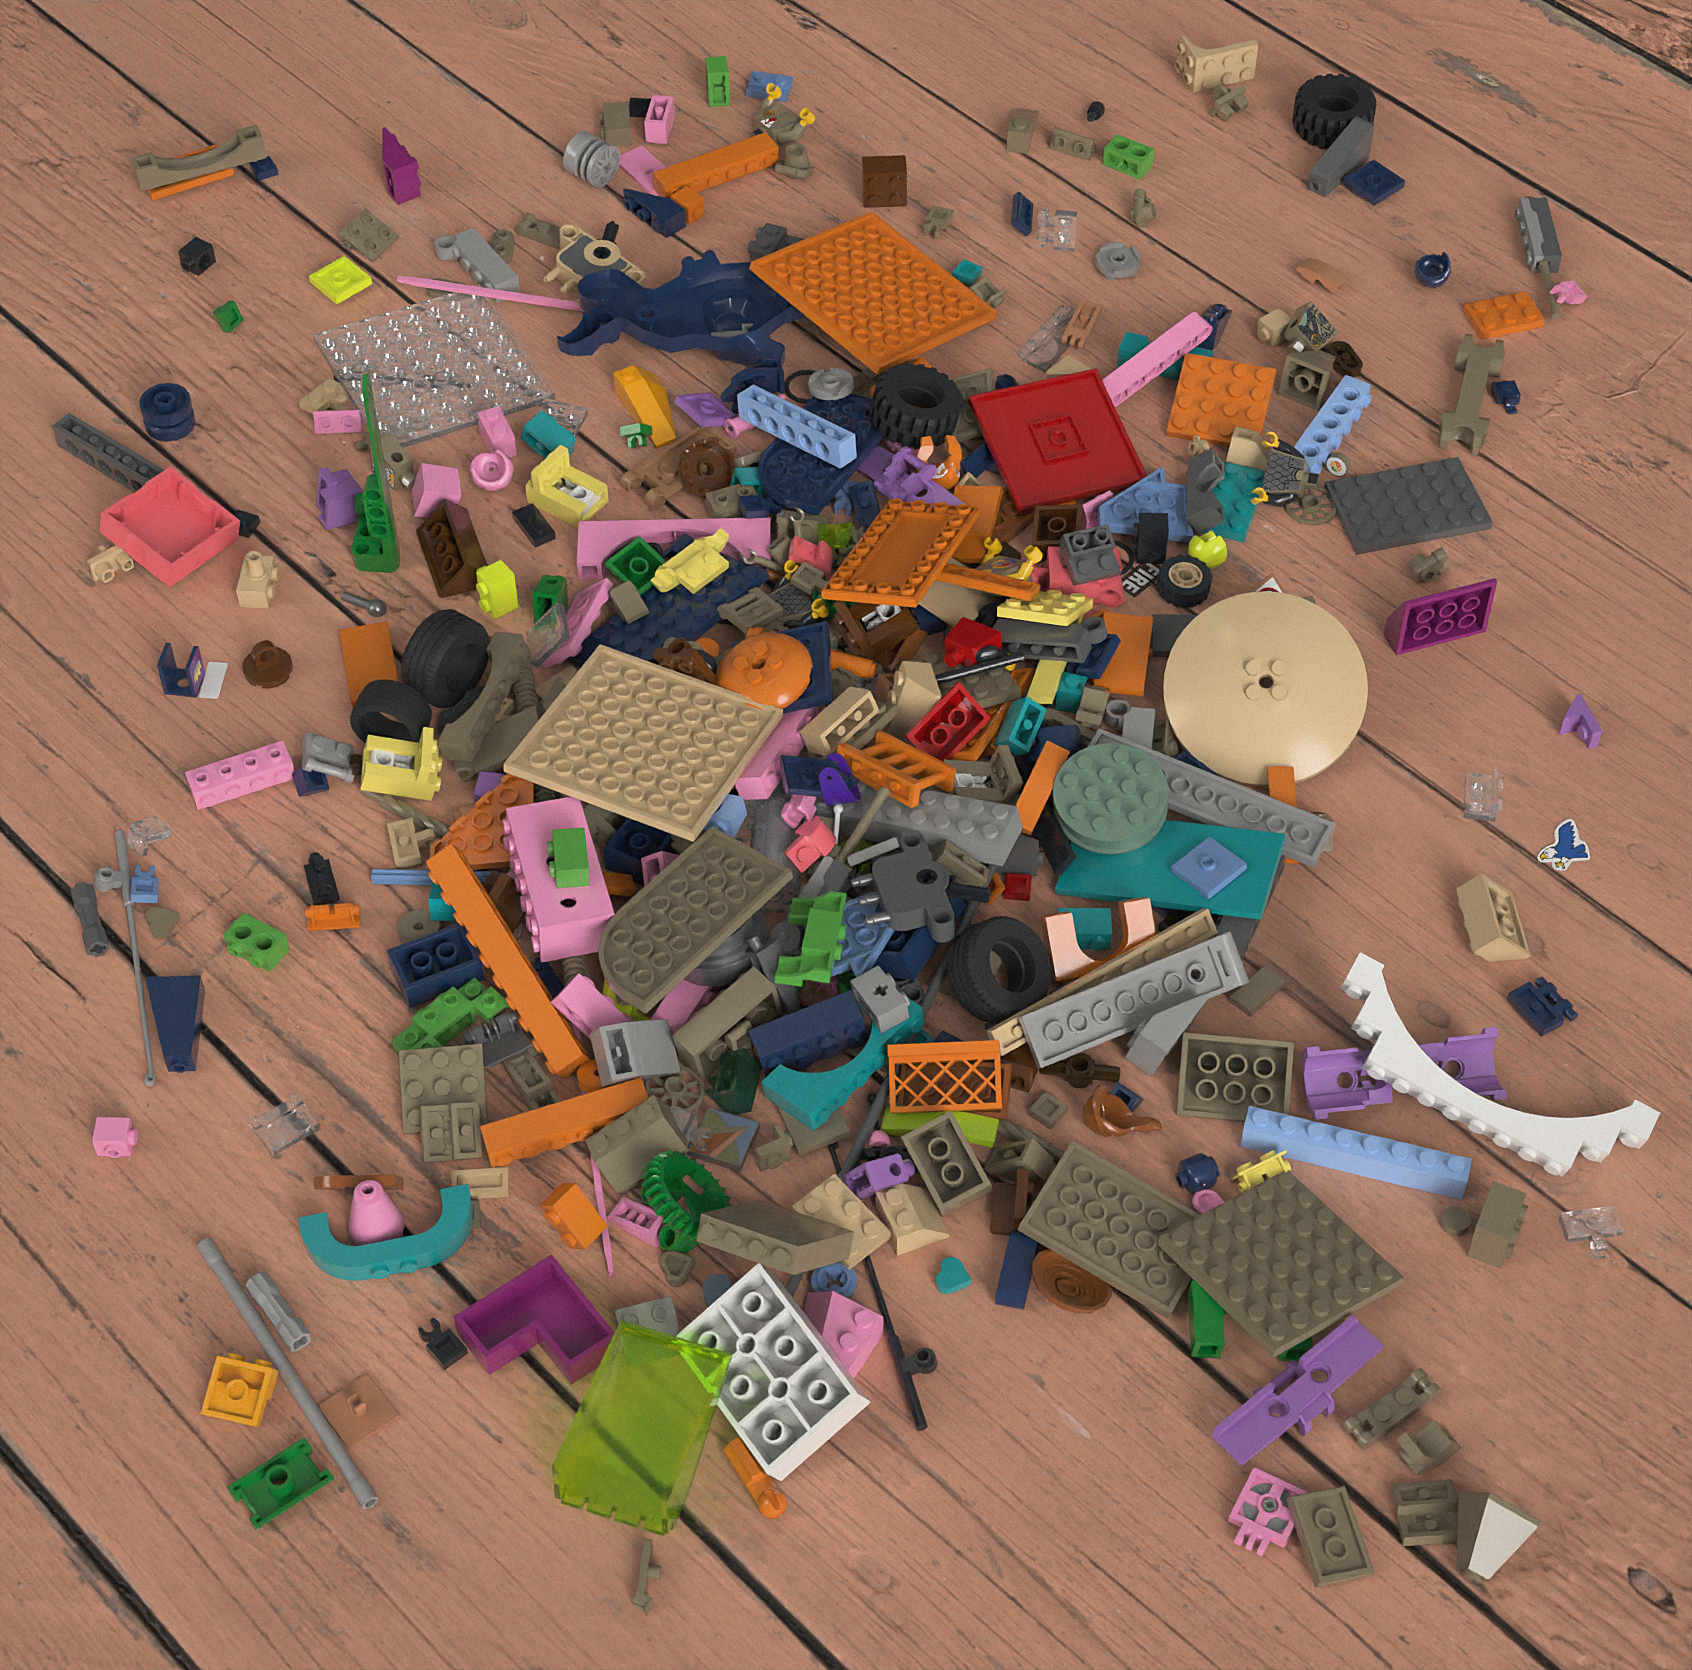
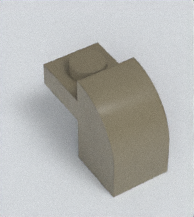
M1086 684L1080 707L1077 710L1076 722L1090 730L1098 731L1099 728L1101 729L1111 689Z
M589 803L584 809V815L593 843L597 841L604 849L617 832L615 828L622 824L621 815Z
M1434 1420L1416 1436L1404 1432L1397 1438V1441L1402 1446L1398 1450L1399 1454L1416 1475L1425 1474L1438 1467L1461 1449V1446L1447 1428Z

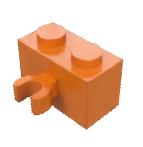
M561 1183L539 1205L545 1213V1220L561 1234V1241L570 1249H586L608 1227L576 1183Z

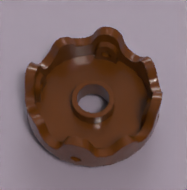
M716 437L693 442L682 452L678 462V473L684 487L690 493L702 499H706L705 493L729 487L734 468H739L734 463L733 452L720 446L719 439ZM702 465H707L710 468V476L702 472Z

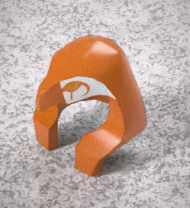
M946 435L944 439L950 455L940 463H933L937 471L931 480L947 491H951L960 479L962 451L955 436ZM931 436L921 437L920 448L916 455L917 458L926 464L934 448ZM914 467L916 473H919L920 470Z

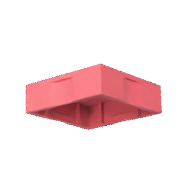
M172 466L147 481L138 491L125 496L101 512L100 532L169 588L237 541L240 520L219 503L205 496L196 485Z

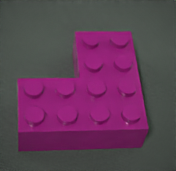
M552 1255L454 1316L457 1334L489 1375L539 1344L572 1385L620 1353L617 1334Z

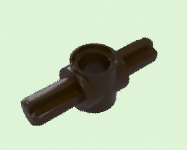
M1077 1053L1067 1057V1061H1058L1039 1068V1073L1042 1075L1065 1077V1081L1072 1087L1081 1089L1092 1084L1093 1080L1119 1082L1121 1069L1116 1066L1094 1064L1095 1060L1089 1055Z

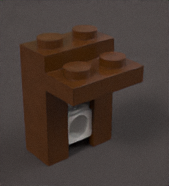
M840 600L833 604L838 611L834 614L835 618L832 619L837 627L833 631L840 642L845 640L848 646L844 649L851 655L872 660L920 629L908 608L904 606L858 602L848 608L844 601ZM895 612L891 617H887L889 613Z

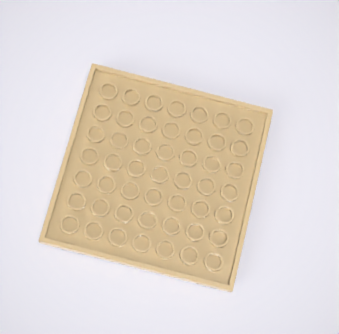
M600 644L506 760L504 772L694 842L733 788L739 776L783 717V709L754 702L741 694ZM744 703L753 704L761 709L753 708Z

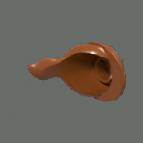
M1102 1084L1095 1087L1093 1095L1087 1100L1082 1109L1085 1125L1095 1134L1104 1137L1112 1135L1121 1137L1130 1131L1150 1133L1155 1130H1162V1124L1157 1119L1135 1116L1120 1097L1110 1094L1108 1089Z

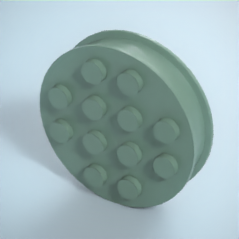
M1097 744L1078 751L1062 765L1054 781L1053 809L1066 837L1074 844L1094 853L1123 854L1144 846L1161 830L1168 811V784L1160 766L1145 752L1124 744Z

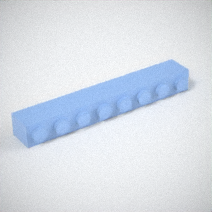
M1249 1106L1240 1147L1265 1153L1275 1150L1276 1154H1279L1286 1150L1287 1153L1281 1157L1460 1200L1464 1196L1472 1161L1471 1158Z

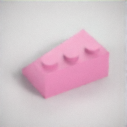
M834 1291L808 1293L804 1308L805 1315L851 1376L855 1378L883 1335V1316Z

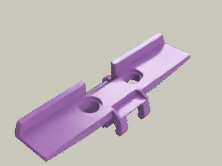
M877 445L856 470L872 480L874 488L888 499L900 498L902 501L907 502L923 500L925 503L932 504L937 502H946L948 505L965 504L945 488L931 480L937 471L934 464H926L914 456L911 449L906 446L894 455ZM906 462L920 470V472L917 474L913 472L911 474ZM927 490L925 496L916 497L920 491Z
M1354 1315L1350 1316L1301 1356L1299 1363L1291 1360L1287 1364V1368L1263 1388H1257L1253 1392V1397L1215 1427L1211 1437L1242 1466L1295 1423L1300 1427L1299 1433L1305 1436L1312 1430L1311 1420L1322 1412L1325 1417H1328L1334 1412V1400L1330 1394L1380 1352L1384 1345L1362 1326ZM1314 1371H1322L1327 1376V1379L1323 1382H1318L1311 1377V1374ZM1293 1378L1296 1379V1381L1293 1384H1291L1287 1389H1285L1281 1394H1279L1278 1396L1275 1394Z

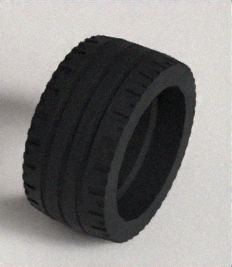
M379 679L370 682L361 691L352 709L350 724L354 733L364 743H366L368 735L419 743L423 727L429 728L432 711L426 699L412 687L394 680ZM380 712L392 715L403 723L390 720Z

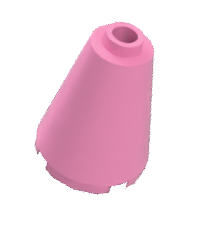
M366 1180L359 1183L354 1190L348 1223V1233L352 1243L355 1246H362L402 1238L405 1227L404 1216L387 1192L374 1180Z

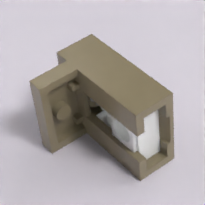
M998 745L989 762L943 760L944 763L954 767L956 773L953 791L946 792L938 787L939 792L1015 806L1020 797L1019 790L1022 788L1023 780L1008 745Z

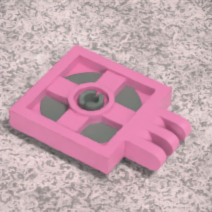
M1254 1467L1229 1515L1228 1521L1241 1527L1234 1544L1240 1546L1246 1536L1249 1540L1245 1549L1252 1551L1255 1543L1258 1542L1260 1545L1256 1554L1260 1556L1264 1555L1270 1541L1284 1548L1295 1527L1286 1500L1289 1496L1309 1492Z

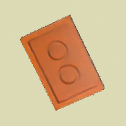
M1527 291L1466 303L1463 309L1481 340L1544 327L1545 322L1544 317Z

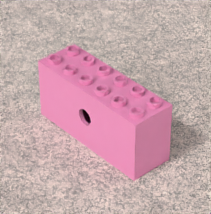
M565 797L506 808V819L502 820L504 834L507 837H503L506 853L510 852L511 855L509 857L511 872H515L517 875L514 876L516 891L521 892V895H523L520 896V905L522 912H526L528 915L525 917L527 931L532 932L533 935L531 937L533 952L539 953L541 963L599 952L603 931L615 914L581 801L574 797ZM585 828L589 864V886L557 888L556 878L550 877L549 862L554 861V857H548L547 841H552V830Z

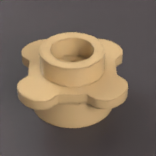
M1194 435L1193 442L1188 447L1189 454L1193 457L1209 450L1208 442L1200 440L1199 435Z

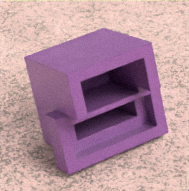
M324 467L318 471L316 506L322 512L319 515V520L327 530L358 522L360 514H357L355 510V500L357 493H363V490L347 469L331 472L328 467Z

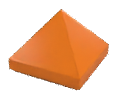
M996 871L988 885V888L991 889L989 902H986V904L989 906L1005 889Z

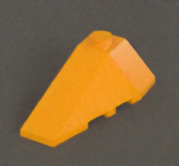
M635 365L613 372L615 394L637 423L652 426L653 435L647 437L653 446L657 449L677 441L666 388L656 374Z

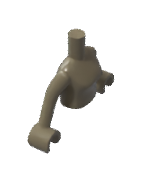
M795 506L797 516L793 518L789 513L786 516L789 520L793 521L795 535L803 539L801 521L804 519V512ZM784 534L768 546L767 551L774 558L775 562L758 556L750 548H747L750 551L749 558L746 559L741 554L739 557L747 564L756 562L776 572H786L784 566L790 560L788 558L791 539L788 535Z

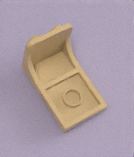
M1181 35L1177 44L1178 57L1175 61V68L1193 93L1212 89L1218 85L1224 86L1254 79L1258 43L1254 39L1215 49H1203L1194 46L1185 35Z

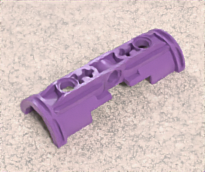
M1497 1027L1484 1028L1481 1034L1450 1037L1446 1038L1444 1042L1418 1045L1435 1064L1439 1062L1438 1067L1444 1072L1448 1061L1456 1062L1459 1071L1456 1076L1451 1078L1479 1096L1488 1095L1492 1100L1506 1099V1091L1501 1087L1497 1076H1495L1493 1061L1494 1042L1498 1037ZM1319 1046L1305 1048L1302 1059L1303 1086L1308 1109L1313 1119H1327L1330 1112L1366 1109L1365 1105L1393 1102L1392 1089L1394 1088L1382 1079L1374 1080L1373 1085H1371L1370 1081H1360V1088L1357 1087L1358 1077L1355 1070H1358V1076L1368 1075L1367 1071L1362 1069V1066L1371 1050L1358 1051L1357 1047L1320 1052ZM1342 1072L1349 1074L1351 1077V1085L1346 1089L1341 1088L1337 1083V1077Z

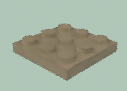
M482 1044L399 1051L404 1134L421 1133L419 1107L479 1102L480 1126L488 1124Z

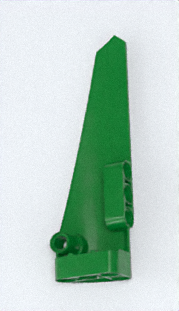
M366 371L362 379V395L374 458L373 474L368 475L366 478L363 493L358 492L356 495L355 510L357 514H360V518L358 519V526L353 538L352 555L354 566L359 571L391 573L396 571L400 565V548L370 372Z

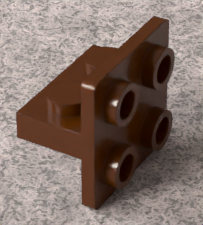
M492 870L483 887L514 934L526 912H522L520 905V896L523 895H521V892L516 891L514 879L503 872L500 874Z
M1018 1169L1017 1184L998 1182L994 1184L990 1233L1010 1235L1011 1230L1019 1231L1020 1223L1044 1187L1034 1186L1033 1181H1028L1029 1170Z

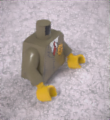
M769 83L766 87L769 96L767 99H764L754 119L755 131L750 133V137L766 132L778 147L784 144L795 143L803 137V132L806 129L805 125L814 123L815 116L806 107L797 116L779 101L773 102L782 93L778 86L775 89L774 84Z

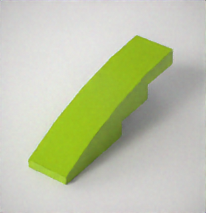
M886 1106L881 1130L887 1134L902 1137L947 1112L891 1114L890 1106ZM952 1111L968 1142L993 1148L999 1119L973 1113Z

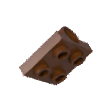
M677 638L670 643L668 648H656L652 656L660 666L717 686L718 678L697 650L693 649L685 638Z

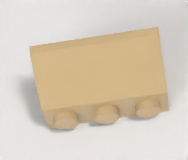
M902 661L899 671H896L894 674L893 688L889 690L887 695V703L896 704L900 713L884 727L887 734L907 744L905 735L941 699V693L931 663Z
M1482 873L1456 889L1459 897L1458 905L1465 919L1463 924L1471 940L1469 945L1476 956H1481L1489 962L1527 959L1531 956L1512 892Z

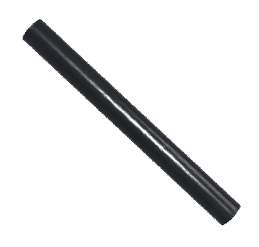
M1022 652L941 673L935 675V678L939 685L1024 662V656Z

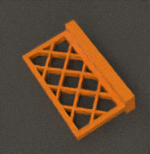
M999 1040L888 1045L890 1113L1002 1109L1001 1048ZM995 1060V1071L988 1078H985L976 1069L982 1061ZM962 1061L970 1069L958 1080L948 1069L955 1062ZM968 1061H976V1062H975L974 1065L972 1066ZM940 1062L949 1063L944 1067ZM915 1063H921L917 1068L913 1065ZM927 1063H935L942 1069L932 1081L921 1072ZM895 1064H908L914 1072L902 1082L895 1075ZM972 1072L976 1073L984 1081L974 1093L963 1084ZM944 1073L948 1074L956 1082L946 1094L935 1085ZM917 1074L928 1083L919 1095L915 1094L907 1086ZM994 1077L996 1087L990 1082ZM896 1081L900 1084V1086H899V1088H898L897 1090H896ZM987 1084L996 1092V1103H984L977 1097ZM959 1086L970 1095L964 1104H955L949 1098ZM931 1087L943 1097L936 1105H927L921 1099ZM905 1088L915 1099L908 1106L896 1107V1096ZM973 1099H975L978 1102L976 1104H970L973 1101ZM947 1100L951 1105L942 1104ZM919 1101L923 1106L914 1105Z

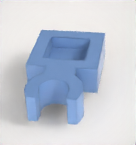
M847 480L835 494L834 514H838L840 509H846V517L851 516L853 502L849 487L860 484L859 482Z
M136 865L135 877H131V902L158 903V878H155L154 866H150L149 872H142L140 865Z

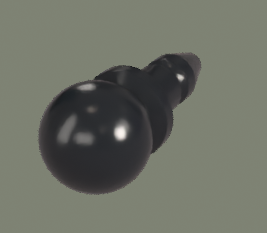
M1094 101L1089 105L1087 110L1088 122L1098 120L1103 116L1105 107L1101 102Z

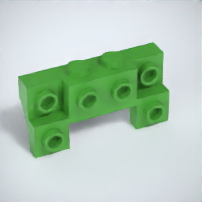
M830 891L814 898H792L788 924L806 926L802 954L798 957L779 956L775 983L802 987L803 980L830 983L835 960H841L843 944H839V941L845 940L847 924H842L847 893Z
M474 977L460 989L456 990L452 987L448 991L439 994L427 1007L418 1010L411 1018L412 1025L392 1040L393 1049L399 1054L401 1050L443 1047L477 1021L476 1014L490 1024L489 1020L504 1008L508 1010L510 1006L505 998L494 988L490 987L487 989Z

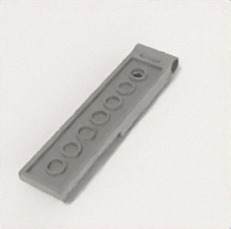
M1227 931L1112 977L1110 980L1021 1015L1018 1018L1038 1069L1135 1030L1143 1020L1148 1023L1154 1014L1203 994L1208 995V999L1249 983V979L1231 931ZM1192 971H1193L1194 974H1195L1194 979L1191 977V972H1192Z

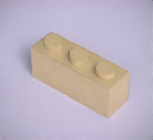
M848 687L799 732L809 752L828 756L837 750L839 744L845 743L876 715L879 709L870 690Z

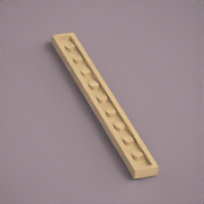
M1202 908L986 1031L989 1039L999 1040L1001 1056L1027 1042L1018 1018L1019 1016L1110 980L1112 977L1217 934L1218 931L1209 910Z

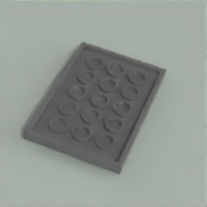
M1458 457L1325 482L1324 489L1327 490L1328 498L1336 508V514L1356 555L1492 529L1493 521Z

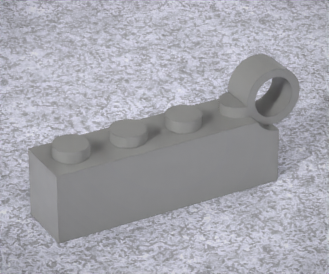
M474 228L455 235V238L452 236H441L436 239V256L441 260L457 259L464 271H468L472 275L476 284H480L483 288L520 293L518 275ZM493 298V299L496 301V303H498V302L504 300V299Z
M1120 699L1110 701L1106 706L1105 721L1109 726L1118 728V731H1123L1122 735L1117 736L1152 749L1155 709L1131 707L1128 702ZM1114 712H1121V713H1123L1124 715L1118 716V715H1114L1113 713H1114Z

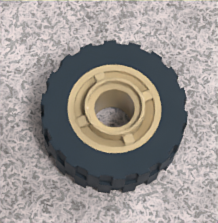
M1189 555L1170 557L1169 560L1163 562L1159 569L1157 591L1162 599L1164 598L1167 603H1171L1176 607H1196V605L1202 604L1208 598L1212 583L1211 570L1206 566V563L1196 557L1193 558Z

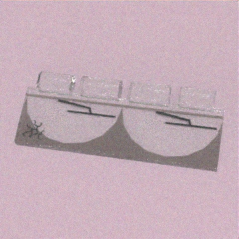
M1061 305L1040 329L1033 334L1028 342L1019 349L1017 355L1022 358V361L1045 373L1070 346L1071 339L1068 338L1066 344L1061 343V338L1076 309Z

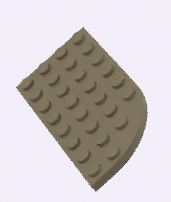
M712 826L621 907L608 922L599 944V962L607 984L624 1001L647 1013L793 878L792 870Z

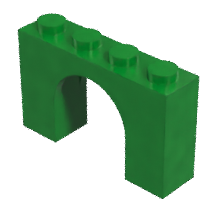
M1192 1280L1187 1295L1191 1357L1220 1358L1225 1345L1223 1317L1227 1312L1200 1285ZM1312 1336L1279 1354L1278 1361L1294 1360L1299 1362L1300 1357L1313 1347Z

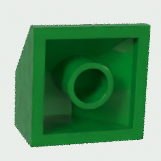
M639 536L606 561L604 565L622 583L631 581L641 596L654 586L650 580L655 577V572L659 566H662L666 561Z

